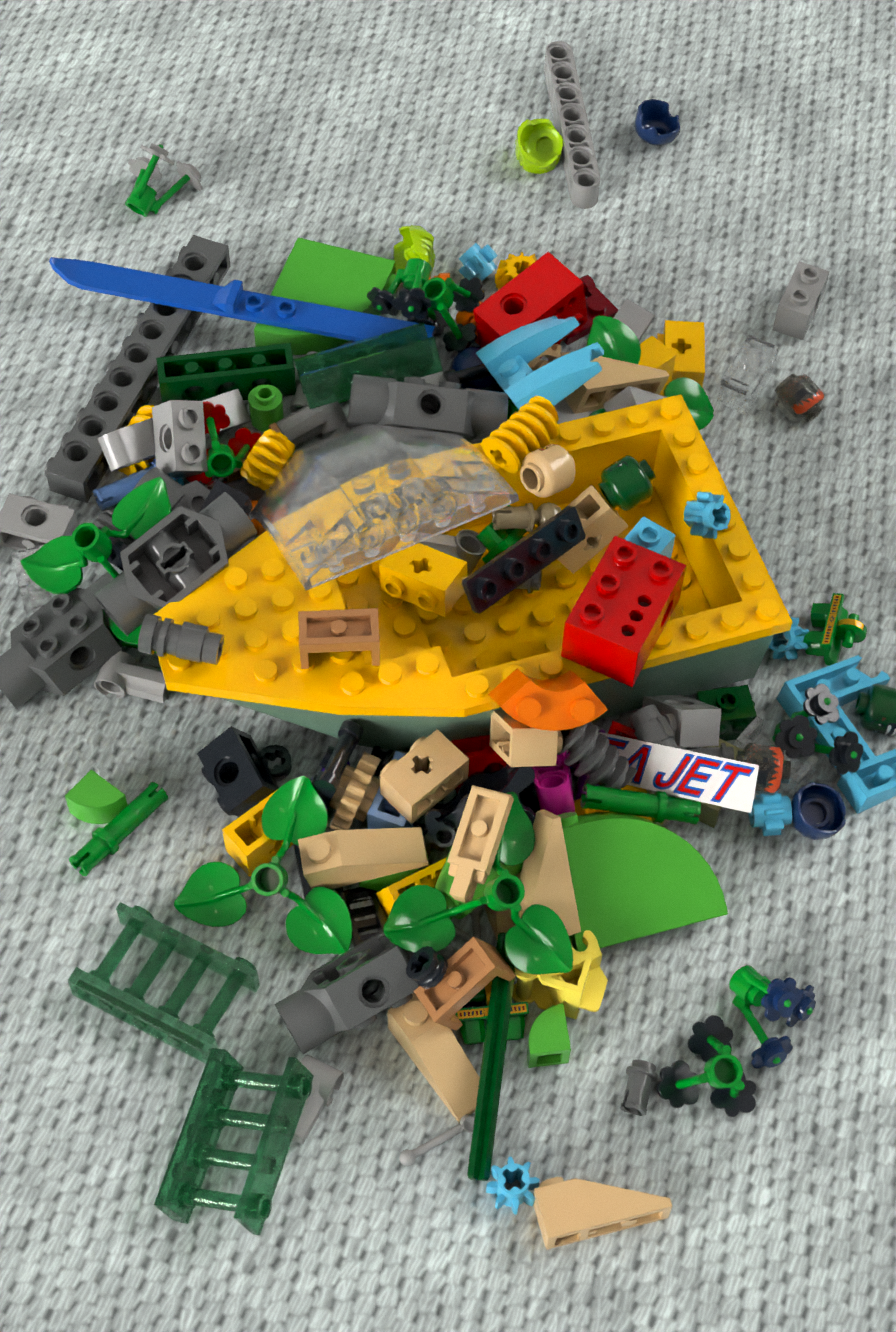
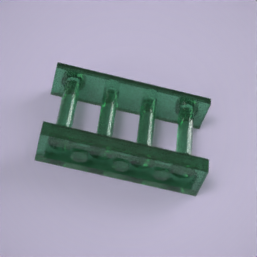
M423 322L293 359L309 409L350 398L353 374L396 379V382H404V377L421 378L443 371L435 338H428Z
M120 902L116 910L120 924L125 927L96 970H91L87 973L78 967L75 968L68 979L72 994L211 1066L219 1053L217 1042L212 1032L241 986L257 992L260 987L258 971L248 960L241 957L233 959L155 920L153 915L146 909L137 905L131 908ZM138 934L159 943L130 988H124L122 991L111 985L109 978ZM172 951L193 960L164 1006L160 1005L158 1008H155L145 1003L143 996ZM207 968L226 977L225 983L199 1024L195 1023L193 1026H190L179 1020L178 1013Z
M211 1049L154 1203L159 1210L170 1219L186 1224L189 1223L192 1211L196 1206L235 1212L233 1218L253 1235L261 1234L264 1222L271 1213L272 1199L305 1101L309 1098L312 1091L314 1076L296 1057L288 1058L283 1075L243 1071L244 1067L226 1049ZM238 1088L277 1092L269 1114L231 1110L229 1108ZM228 1126L263 1131L256 1153L215 1149L222 1129ZM210 1166L249 1171L242 1194L201 1189L208 1168Z

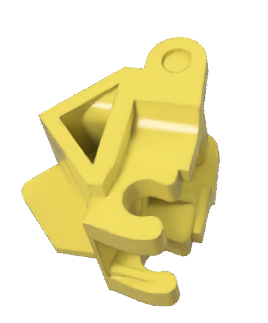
M590 930L584 931L582 941L587 946L585 951L579 952L572 947L573 969L568 973L533 975L521 972L515 968L517 983L513 988V1000L516 1003L528 1002L530 1004L535 1002L537 1007L543 1010L563 1003L565 1016L577 1019L580 1008L591 1012L599 1011L608 980L600 968L602 953L595 935Z

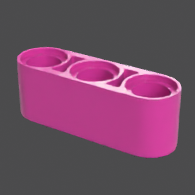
M567 751L557 755L556 766H534V784L539 808L555 815L575 812L570 766L564 764Z

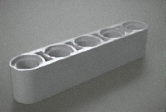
M239 389L203 400V402H211L214 406L221 404L225 407V414L229 416L230 424L227 428L220 429L219 434L227 432L235 426H242L252 421ZM153 418L112 431L98 438L111 472L155 457ZM208 433L205 434V439L210 438Z

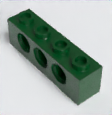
M291 343L156 358L162 403L169 400L203 401L235 389H239L243 400H248L250 391L259 385L275 386L280 390L282 396L295 395L296 392L295 367Z

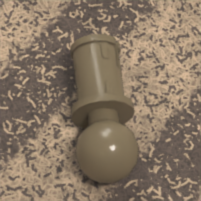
M550 502L541 504L536 510H534L532 503H526L525 506L519 507L494 506L492 511L494 530L525 529L527 532H532L535 524L539 527L562 510L558 505Z

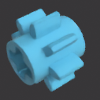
M475 243L459 258L464 266L458 271L468 280L477 277L483 281L497 268L492 260L498 255L488 244L481 248Z
M699 491L697 492V500L686 502L687 505L684 510L683 519L691 527V535L716 539L717 530L728 528L730 509L723 503V495Z
M790 617L792 626L789 631L774 635L769 645V648L774 651L773 659H781L786 656L788 660L798 659L796 651L808 649L809 646L803 641L805 635L809 633V629H802L798 626V617Z
M759 789V795H756V799L753 800L752 812L748 813L751 827L762 829L763 836L781 835V829H784V825L792 823L790 798L788 796H781V793L778 794V790L770 793L765 789Z
M508 1157L507 1165L502 1169L496 1165L492 1166L491 1175L497 1181L487 1183L486 1193L497 1194L495 1203L497 1210L503 1205L512 1207L513 1214L516 1215L519 1205L523 1202L530 1206L534 1205L535 1197L528 1190L538 1188L540 1180L536 1177L530 1178V1162H526L522 1166L514 1163L512 1157ZM515 1180L521 1182L520 1189L514 1186L509 1191L505 1188L506 1182L510 1184Z

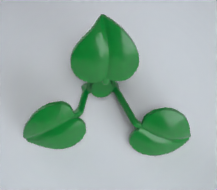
M596 316L593 318L586 346L598 342L604 350L602 357L638 364L641 348L635 333L626 324L608 316ZM684 377L669 382L664 389L663 395L671 397L681 394L698 429L701 430L706 427L713 419L714 409L700 384ZM605 408L598 409L589 416L605 413L606 410Z
M161 477L154 478L138 486L123 497L115 507L112 515L113 525L121 531L110 530L107 526L102 527L100 530L92 523H83L76 527L72 536L57 537L46 543L34 554L22 559L20 562L23 569L34 583L53 594H66L76 589L82 582V568L88 566V560L99 562L113 578L117 577L119 573L107 560L112 553V542L109 537L126 539L131 534L137 540L171 513V504L165 481ZM109 617L110 628L117 638L125 643L138 645L141 626L126 636Z
M300 776L288 781L270 797L263 809L262 828L264 834L272 840H284L276 855L272 857L271 863H264L256 867L252 873L251 881L240 886V876L232 866L223 862L204 864L190 876L182 892L175 900L174 907L192 921L212 927H224L236 923L245 915L247 902L242 893L252 889L263 896H272L280 893L283 897H287L299 905L293 908L286 918V932L294 946L311 954L341 955L348 951L351 945L353 929L351 915L343 898L332 889L319 886L311 889L304 900L286 887L288 884V874L285 868L280 865V861L289 849L291 842L299 846L298 839L322 834L326 831L328 824L327 809L310 779L306 776Z
M508 792L506 794H510L514 801L492 866L499 877L492 879L486 884L483 896L446 910V899L439 890L428 885L413 886L401 893L394 902L383 927L384 934L393 944L398 945L403 950L415 953L422 947L429 946L438 952L447 947L453 941L456 934L454 924L449 917L487 904L489 908L495 911L511 910V919L516 925L508 929L504 936V950L509 962L516 969L533 975L568 973L573 969V952L569 935L562 920L552 909L539 904L527 907L520 918L519 911L522 909L520 903L525 895L524 885L518 877L509 874V871L503 869L500 865V862L507 866L522 863L530 856L535 844L534 829L529 817L522 808L515 792Z

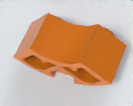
M517 668L488 694L513 719L540 730L561 731L580 727L600 717L608 710L590 687L571 670L558 678L540 680L528 677Z

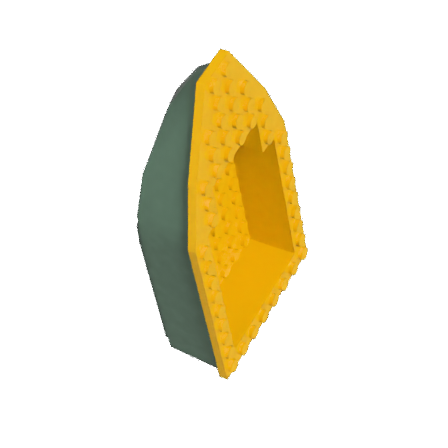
M681 394L558 424L560 434L556 439H550L549 444L560 445L571 454L575 461L576 473L574 482L569 488L546 498L537 497L526 490L520 479V470L517 473H510L493 463L483 451L481 443L373 468L277 522L228 559L229 566L181 601L170 602L154 614L161 616L162 621L165 618H171L175 624L183 625L184 622L207 626L210 632L224 635L223 650L217 665L204 662L197 663L169 654L165 658L158 656L167 690L219 697L239 706L338 739V731L342 723L347 720L354 721L363 728V735L357 745L372 748L379 746L381 749L409 752L416 740L423 736L427 738L437 729L449 741L490 735L491 715L494 710L503 709L488 694L517 668L528 677L540 680L558 678L571 670L590 687L608 709L604 714L595 719L597 720L642 708L644 696H687L697 693V691L709 690L754 678L774 635L789 631L792 626V620ZM626 455L634 457L638 462L645 459L656 478L651 481L653 486L651 497L628 511L622 510L619 507L615 508L628 524V527L618 537L624 539L644 516L676 535L671 559L686 565L680 599L633 687L561 657L565 621L609 544L574 574L556 559L542 569L540 591L533 590L532 594H528L527 590L514 589L481 614L472 611L465 592L446 617L432 611L423 610L415 604L392 597L386 592L381 591L379 578L380 562L401 536L409 539L413 530L456 536L463 529L480 533L491 523L494 506H507L510 504L512 507L525 506L526 503H532L534 510H536L541 504L550 502L555 503L563 510L591 484L603 495L598 486L602 482V471ZM699 491L723 495V503L730 509L728 528L717 530L716 539L691 535V527L683 519L684 510L687 505L686 502L697 500V492ZM537 524L534 525L533 530L538 527ZM487 549L485 550L481 559L477 563L473 572H475L483 565H485L482 558L489 552ZM378 608L380 666H372L371 651L309 653V669H301L299 611Z

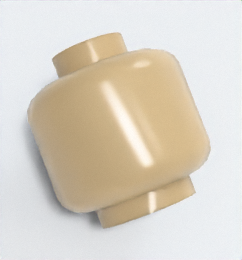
M549 444L528 453L524 457L520 469L521 482L526 490L537 497L546 498L569 488L574 482L576 473L575 461L571 454L560 445Z

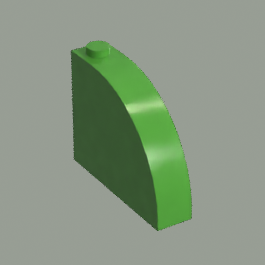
M298 237L271 295L379 316L381 313L372 306V302L367 298V293L373 287L381 291L388 290L396 277L395 261ZM257 323L254 328L255 347L291 343L292 355H306L312 351L323 352L350 341Z
M568 812L557 815L561 817L581 932L569 936L572 947L576 951L582 952L587 949V946L582 941L583 933L586 930H590L595 935L599 947L603 948L728 914L723 891L710 865L690 843L676 833L652 820L637 815L616 812H595L577 816L576 812Z

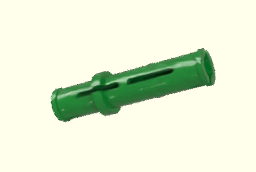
M151 782L146 789L104 828L98 827L92 833L93 838L75 855L69 858V862L74 869L77 870L81 867L82 869L79 873L87 876L108 854L114 855L119 850V844L162 803L168 800V795L164 789L161 788L157 792L156 789L159 785Z
M585 783L582 791L586 792V794L581 793L580 806L582 809L589 808L651 817L653 822L662 823L664 820H671L696 825L699 817L694 816V814H701V803L699 801L670 797L663 791L649 794Z

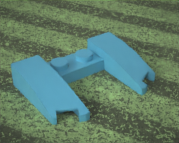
M552 316L521 326L497 338L477 351L476 354L519 410L521 406L527 404L534 396L544 397L555 406L602 371V367L598 362L591 361L604 355V350L596 342L561 356L533 371L528 365L529 362L580 325L575 317L558 319L557 316Z
M859 655L786 681L776 698L790 719L793 712L804 710L803 703L807 700L805 690L810 687L814 688L820 683L825 684L831 694L838 698L839 705L836 708L839 711V719L836 722H826L823 725H819L814 717L809 716L807 719L809 720L810 727L817 730L818 735L815 740L819 745L834 747V740L837 736H844L848 731L857 734L858 743L863 746L860 767L856 772L840 774L841 777L837 783V786L857 814L896 796V749L875 756L841 709V706L856 700L860 692L867 693L873 684L886 685L890 680L889 675L883 671L877 677L870 678L856 669L862 659Z

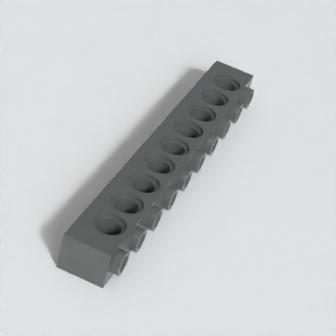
M193 235L187 246L181 248L178 260L173 268H169L165 275L220 285L231 267L228 245ZM150 303L145 313L139 315L136 327L131 335L124 339L120 353L115 360L110 361L105 377L101 383L95 385L90 401L85 408H81L78 412L76 423L70 433H65L58 452L48 460L45 467V476L47 477L50 491L88 503L93 495V490L97 488L109 468L98 438L129 425L131 418L136 416L139 408L148 404L159 386L156 358L176 356L203 312Z

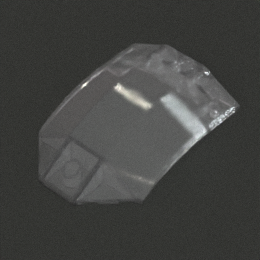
M365 423L296 451L251 510L249 518L250 520L256 519L268 532L307 591L519 501V497L484 455L470 442L457 434Z

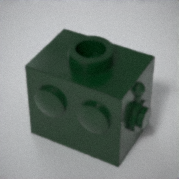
M748 685L697 691L695 700L721 708L720 739L730 741L751 738L757 714L754 707L755 702L752 700Z

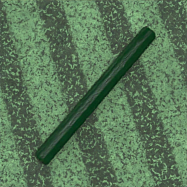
M506 932L499 933L496 949L515 973V967L509 962L504 950V936ZM496 976L492 980L467 1172L468 1178L475 1181H488L490 1178L515 978L509 982Z

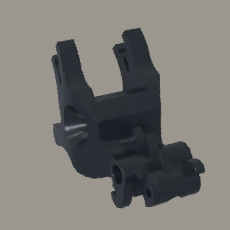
M506 764L495 772H475L469 775L468 779L462 783L457 795L446 804L437 803L428 810L425 815V824H419L415 821L411 828L421 827L428 859L431 848L444 851L446 847H450L453 844L473 785L502 793L515 792L533 826L536 812L540 808L538 799L526 787L535 778L534 767H510Z

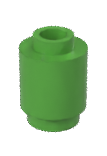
M259 385L250 391L248 402L250 418L252 420L251 424L261 432L267 431L270 424L284 418L282 393L272 385Z

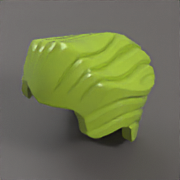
M527 119L518 127L515 153L520 166H523L525 171L534 174L547 173L557 166L562 152L563 139L549 119Z
M410 225L399 228V233L403 236V240L393 247L396 274L398 269H405L407 261L412 258L425 260L431 265L433 271L436 259L433 249V235L421 226Z

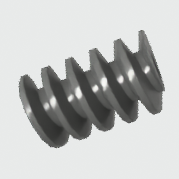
M587 723L573 729L561 730L563 745L561 752L557 753V755L568 750L569 754L566 756L564 764L570 766L578 761L579 765L576 767L574 775L580 777L589 773L584 784H599L602 787L622 789L635 776L636 768L629 767L628 759L624 756H619L618 748L614 745H609L608 737L604 734H599V728L596 724Z

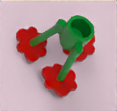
M206 401L203 402L205 434L208 433L210 435L212 444L211 448L206 449L208 471L186 479L189 482L197 480L198 482L201 481L204 484H209L212 481V476L226 477L233 473L235 468H241L243 466L242 461L251 452L261 434L258 432L251 433L248 428L242 427L235 432V437L229 439L228 446L220 444L218 434L220 429H225L229 426L230 418L225 414L226 410L223 405L218 404L214 406L211 402Z

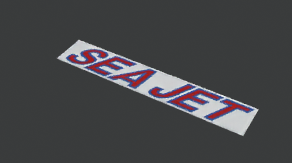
M599 732V734H604L608 737L609 745H614L618 748L619 756H624L628 759L629 767L636 768L635 776L627 785L652 791H663L669 795L747 813L752 812L759 765ZM570 765V771L574 773L575 769Z

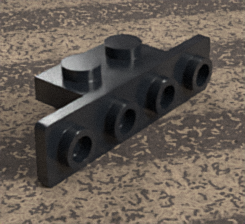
M567 506L462 580L463 589L474 613L481 614L585 539L586 535L576 508Z

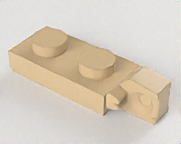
M474 785L471 787L447 860L450 864L448 874L454 877L449 895L454 900L464 903L471 901L477 883L484 885L487 876L490 875L514 801L510 794Z

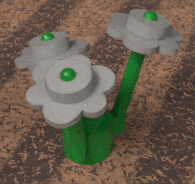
M151 143L150 148L143 145L140 146L141 149L153 155L151 160L145 157H138L136 160L129 159V170L134 175H137L138 178L125 204L133 212L147 217L150 211L157 214L161 206L186 183L198 191L203 189L200 183L201 175L199 171L190 163L182 164L180 161H177V172L182 178L156 200L157 192L148 186L147 183L152 179L161 180L162 174L156 165L159 159L174 165L175 162L167 158L169 152L163 149V145Z

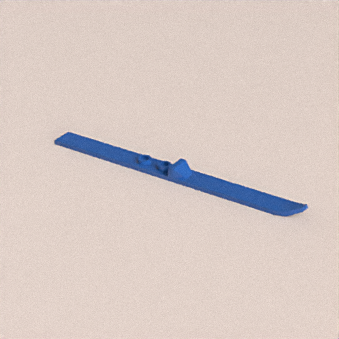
M51 257L49 260L52 269L68 284L82 290L423 355L428 354L435 331V326L245 291L243 290V282L240 280H233L226 286H219L91 261Z

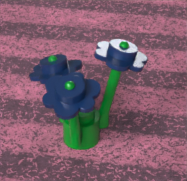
M746 965L738 969L730 979L729 988L736 994L732 1003L743 1013L762 1044L761 1048L756 1049L751 1054L753 1058L751 1061L752 1066L756 1069L763 1066L772 1068L781 1064L786 1059L787 1054L792 1051L791 1040L788 1036H783L779 1039L778 1037L768 1038L749 1008L750 1005L766 1008L764 1015L769 1021H777L781 1016L788 1018L786 1025L791 1028L797 1021H806L813 1013L816 1005L814 1000L815 993H813L814 987L808 985L805 989L800 990L796 987V981L790 977L784 981L779 978L770 981L766 976L758 973L752 966Z

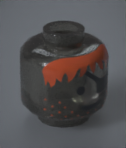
M793 373L774 390L777 393L774 399L775 405L792 423H798L803 419L810 423L823 411L819 405L824 400V394L806 374L796 376Z
M748 743L743 751L737 750L736 761L759 765L755 793L775 795L779 791L781 783H789L791 761L784 760V752L781 747Z

